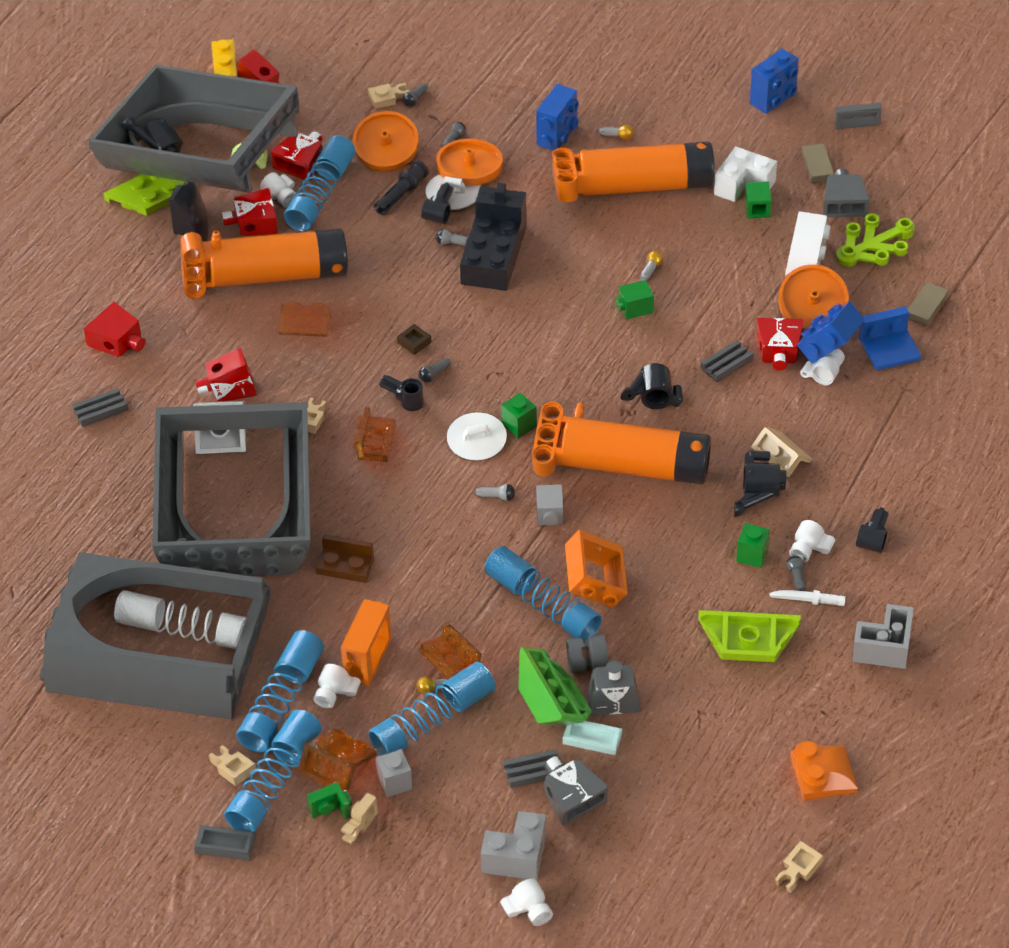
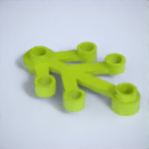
M873 213L867 214L865 217L866 230L863 243L855 246L856 237L860 235V225L855 222L847 224L846 244L837 250L836 257L839 263L845 267L854 266L857 261L876 263L881 266L886 265L889 262V253L905 256L908 252V244L905 241H896L894 245L885 244V242L895 237L910 239L914 234V224L910 219L902 218L896 223L894 228L874 237L875 229L879 226V216ZM868 250L876 251L875 254L865 253Z

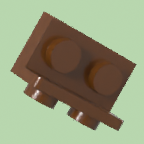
M323 535V549L316 565V574L366 583L374 562L373 544L363 540Z

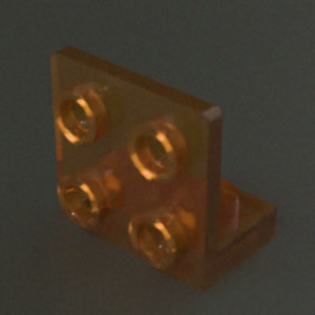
M331 729L305 743L298 772L325 786L338 782L342 791L346 790L349 792L355 768L376 757L378 750L370 747L369 743L350 737L344 730Z

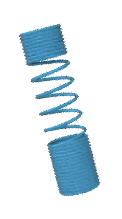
M339 135L332 136L313 165L312 171L308 173L307 178L303 181L302 186L297 192L298 194L294 196L284 213L286 223L293 229L307 231L314 223L319 211L323 207L322 203L327 201V196L331 194L332 188L337 184L336 180L341 178L355 154V147L349 139ZM314 171H317L326 179L334 180V185L330 186L324 179L315 177ZM314 178L321 186L330 188L329 193L326 194L318 186L310 185L309 179ZM317 179L324 181L328 186L321 184ZM310 186L314 192L325 196V200L321 202L315 195L306 193L304 187ZM313 187L318 188L324 194L317 192L313 189ZM307 194L315 197L318 201L311 199ZM315 203H320L319 209Z
M501 546L489 555L485 563L486 574L515 595H522L524 602H532L534 609H542V614L545 617L552 616L554 624H562L564 631L574 638L581 637L584 641L589 636L597 633L602 622V616L585 603H580L579 599L572 601L562 617V622L554 620V616L567 605L570 599L569 592L563 593L558 598L551 615H547L544 612V608L557 598L560 592V585L553 586L547 592L542 602V607L539 608L534 605V601L539 599L550 585L549 577L544 578L537 585L533 592L532 600H526L524 594L536 585L540 578V571L536 570L535 567L512 552V550L506 546ZM538 572V577H537L536 581L534 582L535 577H536V573ZM545 580H548L544 591L534 599L539 586ZM558 587L554 598L544 606L550 592ZM568 594V598L564 605L557 612L554 613L555 608L561 600V598L564 595ZM578 601V604H576L575 606H573V607L570 609V611L568 612L569 608H570L575 602Z
M299 630L293 634L273 669L274 674L269 676L267 679L268 684L263 686L261 690L262 695L256 698L255 706L251 707L236 733L239 742L247 749L255 752H264L278 732L275 723H282L284 721L283 715L280 712H289L290 707L287 702H294L296 700L295 694L292 691H301L302 686L300 683L306 682L324 650L323 642L315 634L305 630ZM276 675H281L290 682L298 683L299 689L295 690L285 686ZM275 676L279 684H270V679ZM274 685L286 689L293 695V700L280 697L273 691L271 686ZM269 686L274 695L264 694L265 688ZM265 696L281 700L288 709L284 711L275 708L265 699ZM263 697L268 705H258V700ZM257 707L259 713H258V712H252V711H253L254 708ZM259 707L274 710L281 716V721L270 719L261 712Z
M480 662L471 664L466 669L460 671V673L443 682L441 686H437L435 694L426 693L424 701L415 700L413 709L404 707L402 716L392 715L391 719L387 718V720L369 730V739L375 751L382 756L397 750H404L408 747L406 735L397 722L393 720L394 717L401 718L410 737L418 741L415 729L404 718V711L408 709L414 712L415 719L420 728L429 734L430 730L426 721L415 710L417 702L425 705L427 714L432 722L440 727L441 722L438 715L426 702L428 695L436 697L441 712L446 718L451 719V711L445 702L438 697L437 691L439 688H442L443 694L450 706L458 712H463L471 707V705L488 696V694L495 690L496 685L487 667ZM440 702L447 709L449 716L443 710L442 706L440 705ZM429 709H430V710L432 711V713L435 715V717H436L438 723H437V722L433 719V717L431 716V714H430V712H429ZM418 717H419V718L422 720V722L424 723L425 727L427 728V731H426V730L423 728V726L421 725V723H420ZM406 723L412 729L413 733L415 734V737L409 731Z
M294 710L272 741V748L264 753L265 759L258 762L257 769L250 774V780L243 784V791L237 793L224 813L226 821L234 829L255 832L267 814L266 810L271 808L269 801L265 797L277 799L278 795L273 787H285L281 777L290 778L292 776L291 770L287 766L298 767L322 731V726L314 715L304 710ZM273 750L275 756L280 761L271 758L267 759L268 752ZM266 761L267 765L275 773L260 769L261 762ZM268 761L276 762L285 767L290 773L289 776L277 772ZM259 771V774L267 783L253 780V774ZM261 771L274 775L283 785H274L263 776ZM252 782L260 794L246 790L245 786L247 783ZM254 782L269 787L275 793V797L263 793ZM251 794H255L262 798L268 804V807L266 808L258 798Z

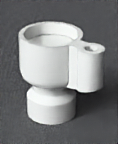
M270 173L264 177L260 184V189L269 188L271 198L273 200L278 199V202L283 207H288L296 195V192L292 190L295 182L286 174L279 176L276 173Z
M837 348L820 358L817 362L811 363L807 361L800 374L804 378L813 377L819 384L830 385L838 375L839 366L844 361L845 355Z
M804 520L795 534L796 542L792 545L789 554L790 556H799L804 562H807L812 554V550L819 551L822 554L830 553L835 543V538L825 534L824 529L818 523Z
M326 664L318 679L320 688L317 689L313 700L320 707L332 708L337 699L336 694H343L349 697L355 696L361 680L357 677L349 676L348 672L339 665Z
M527 879L515 886L512 894L503 898L500 902L508 917H516L521 913L529 912L528 917L534 926L547 923L553 916V912L548 904L544 903L545 894L536 879Z

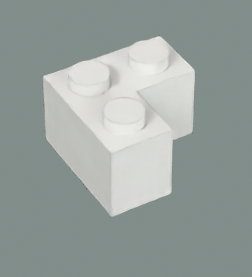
M735 146L715 173L714 195L735 202L745 189L746 182L769 181L771 189L776 182L777 161Z

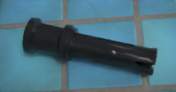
M414 160L411 163V167L399 175L397 183L374 204L375 211L380 215H385L408 190H414L417 187V182L429 175L427 166L420 160Z

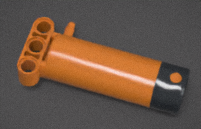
M709 141L595 150L583 149L579 154H573L569 148H557L552 152L556 195L558 200L562 202H573L578 198V194H582V196L707 188L713 187L715 182L714 153L712 144Z
M342 229L221 239L220 232L214 230L212 232V240L202 242V237L195 232L186 233L180 241L184 292L191 299L202 297L206 292V287L218 288L345 276L348 272L347 246Z
M557 402L545 403L541 408L532 449L533 470L539 476L551 475L557 465L694 484H704L706 482L711 453V436L708 434L584 419V404L581 402L577 403L573 417L564 416L563 408Z

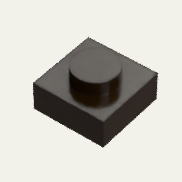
M413 324L397 336V343L413 355L432 343L431 335L416 324Z

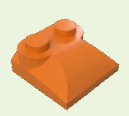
M804 741L791 750L790 757L803 801L858 792L844 745L819 746L814 742Z

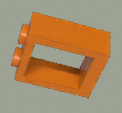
M579 529L565 544L569 592L614 608L628 594L623 547ZM585 560L603 566L605 582L587 575Z
M364 599L341 645L343 668L348 672L349 676L359 678L362 685L370 686L392 639L389 605L379 601Z

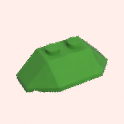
M521 647L518 689L538 724L565 726L583 723L592 714V710L573 678L558 663L550 659V655L544 649Z

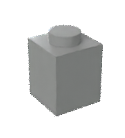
M562 484L536 485L538 525L563 524Z
M402 749L376 757L377 777L386 798L413 790L411 769Z

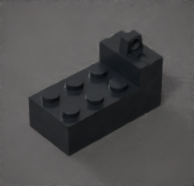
M497 183L496 188L484 186L479 188L475 200L476 216L460 262L461 285L507 291L527 228L526 192L507 190L506 183Z

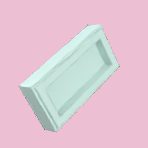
M589 721L567 725L563 736V744L616 755L622 736V729Z

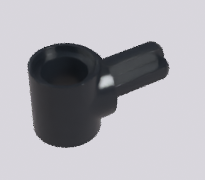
M447 182L441 184L436 196H432L430 199L427 198L424 201L421 211L422 219L441 224L447 223L451 210L448 201L454 191L453 186Z
M384 375L381 378L380 387L395 394L396 399L402 403V407L405 410L417 411L423 407V385L421 381L410 378L401 382L389 375Z
M884 508L875 509L871 520L865 523V525L862 524L860 526L856 547L882 553L887 538L885 524L889 513Z

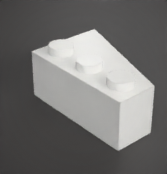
M799 211L785 277L800 266L820 265L821 260L825 259L826 239H829L831 225H827V216Z

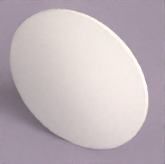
M440 174L432 178L426 186V196L428 199L436 196L441 184L447 182L453 186L454 191L448 201L451 210L466 208L474 204L480 185L465 186L463 179L447 176L442 178Z
M486 413L465 414L457 418L450 425L447 432V442L450 449L458 456L468 460H485L495 456L503 449L507 439L506 429L502 422Z

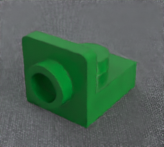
M338 782L307 794L308 810L312 818L327 815L339 808L344 819L350 817L349 807L352 806V800L346 790L342 791Z

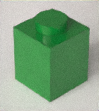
M769 181L746 182L745 206L747 218H770L771 194Z
M646 280L619 286V296L616 297V305L618 310L623 312L626 319L654 313V295Z
M522 393L501 404L502 424L517 438L537 427V406Z
M745 523L737 543L736 562L762 568L769 549L770 529Z

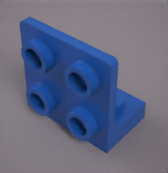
M906 306L862 316L865 320L859 326L858 338L875 370L921 360V354L907 330L909 311Z

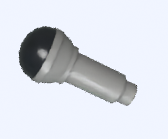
M441 229L436 234V241L441 245L452 243L466 246L468 237L454 235L446 229Z
M507 483L499 487L476 488V496L498 497L504 501H509L515 495L514 487Z

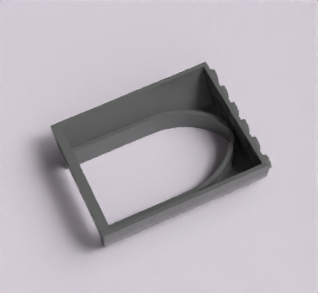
M154 65L89 139V149L92 150L99 163L107 169L251 193L253 190L249 175L251 167L278 134L291 137L297 135L298 129L295 128L294 122L295 113H299L298 88L291 85ZM133 117L136 124L141 127H145L156 119H165L170 127L190 123H209L252 130V132L228 161L141 147L139 145L141 138L133 131L124 129L121 125L127 118Z
M307 402L156 408L152 547L160 564L245 576L292 575L304 562L310 547ZM283 428L284 504L276 524L262 538L203 540L190 527L183 513V431ZM182 538H185L187 541H177V540L182 539Z
M79 552L74 567L69 569L68 583L61 590L60 604L53 610L52 625L45 631L44 665L41 668L40 679L44 681L45 690L49 693L232 720L272 597L270 586L267 581H263L264 578ZM137 584L166 585L253 598L231 665L131 651L110 646L88 633L78 619L83 607L96 597L120 587Z

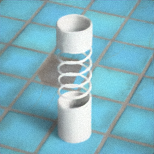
M123 590L116 600L114 608L116 623L162 632L166 628L170 635H174L179 631L181 637L187 638L192 634L196 641H200L205 636L207 643L213 644L216 641L218 646L228 647L233 650L237 649L247 617L223 612L217 625L216 638L210 642L207 638V631L212 620L213 612L211 609L206 615L204 633L197 639L194 635V629L199 618V607H196L194 610L191 631L188 635L184 636L181 626L186 616V604L182 605L180 610L179 627L175 632L171 633L168 624L173 614V601L169 603L167 608L165 626L158 630L165 613V602L162 598Z

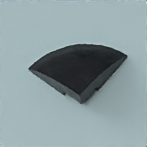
M184 181V185H178L169 198L173 233L185 235L186 233L195 232L202 237V242H207L208 219L204 202L197 186L192 182Z

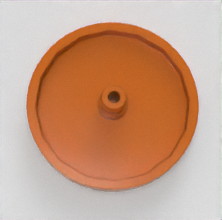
M380 111L368 115L359 122L353 133L355 155L362 164L373 170L393 171L402 168L415 157L418 151L419 137L417 128L408 117L398 112Z
M460 139L446 144L439 150L436 157V166L442 178H445V176L463 179L465 186H476L488 183L499 176L503 168V156L495 145L487 141Z
M815 264L800 266L791 271L784 278L778 294V305L782 316L787 319H804L803 331L812 326L811 321L818 315L823 314L825 316L836 304L839 303L842 306L849 301L848 289L843 279L832 269Z

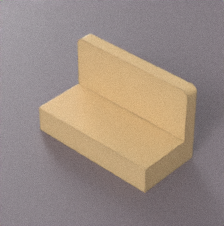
M768 427L763 428L751 446L755 451H769L771 458L768 462L780 463L781 470H786L787 477L791 476L800 461L807 463L812 461L808 454L782 432Z

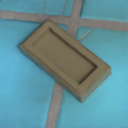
M824 144L802 146L801 153L811 183L827 181V176L834 175Z
M926 282L908 308L909 319L928 326L947 298L948 290Z

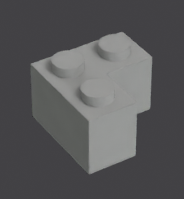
M887 604L884 624L857 621L852 662L906 669L914 607Z
M518 811L514 834L486 830L481 849V873L537 880L546 839V815Z

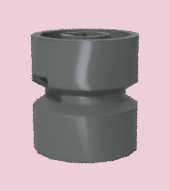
M604 634L589 636L585 641L581 637L566 639V652L570 673L585 672L588 667L592 669L606 667L609 661ZM582 649H587L588 659H583Z

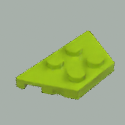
M141 174L104 192L103 195L104 200L108 203L114 200L120 202L123 208L135 210L137 213L147 216L169 205V198L178 185H184V182Z
M699 610L698 620L721 660L775 662L799 628L801 615Z

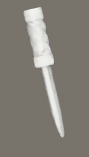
M779 590L770 593L772 598L809 601L813 605L822 603L845 606L846 596L820 593L817 590L813 592Z

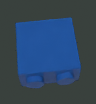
M781 48L755 66L751 71L750 104L767 114L789 97H793L797 91L799 58Z
M556 84L536 110L538 146L554 151L560 148L562 144H565L570 133L577 129L579 124V118L577 117V109L579 107L577 90Z
M850 301L842 306L838 303L828 311L827 315L823 316V314H820L811 321L812 326L802 332L803 338L797 346L808 360L814 363L846 344L865 319Z

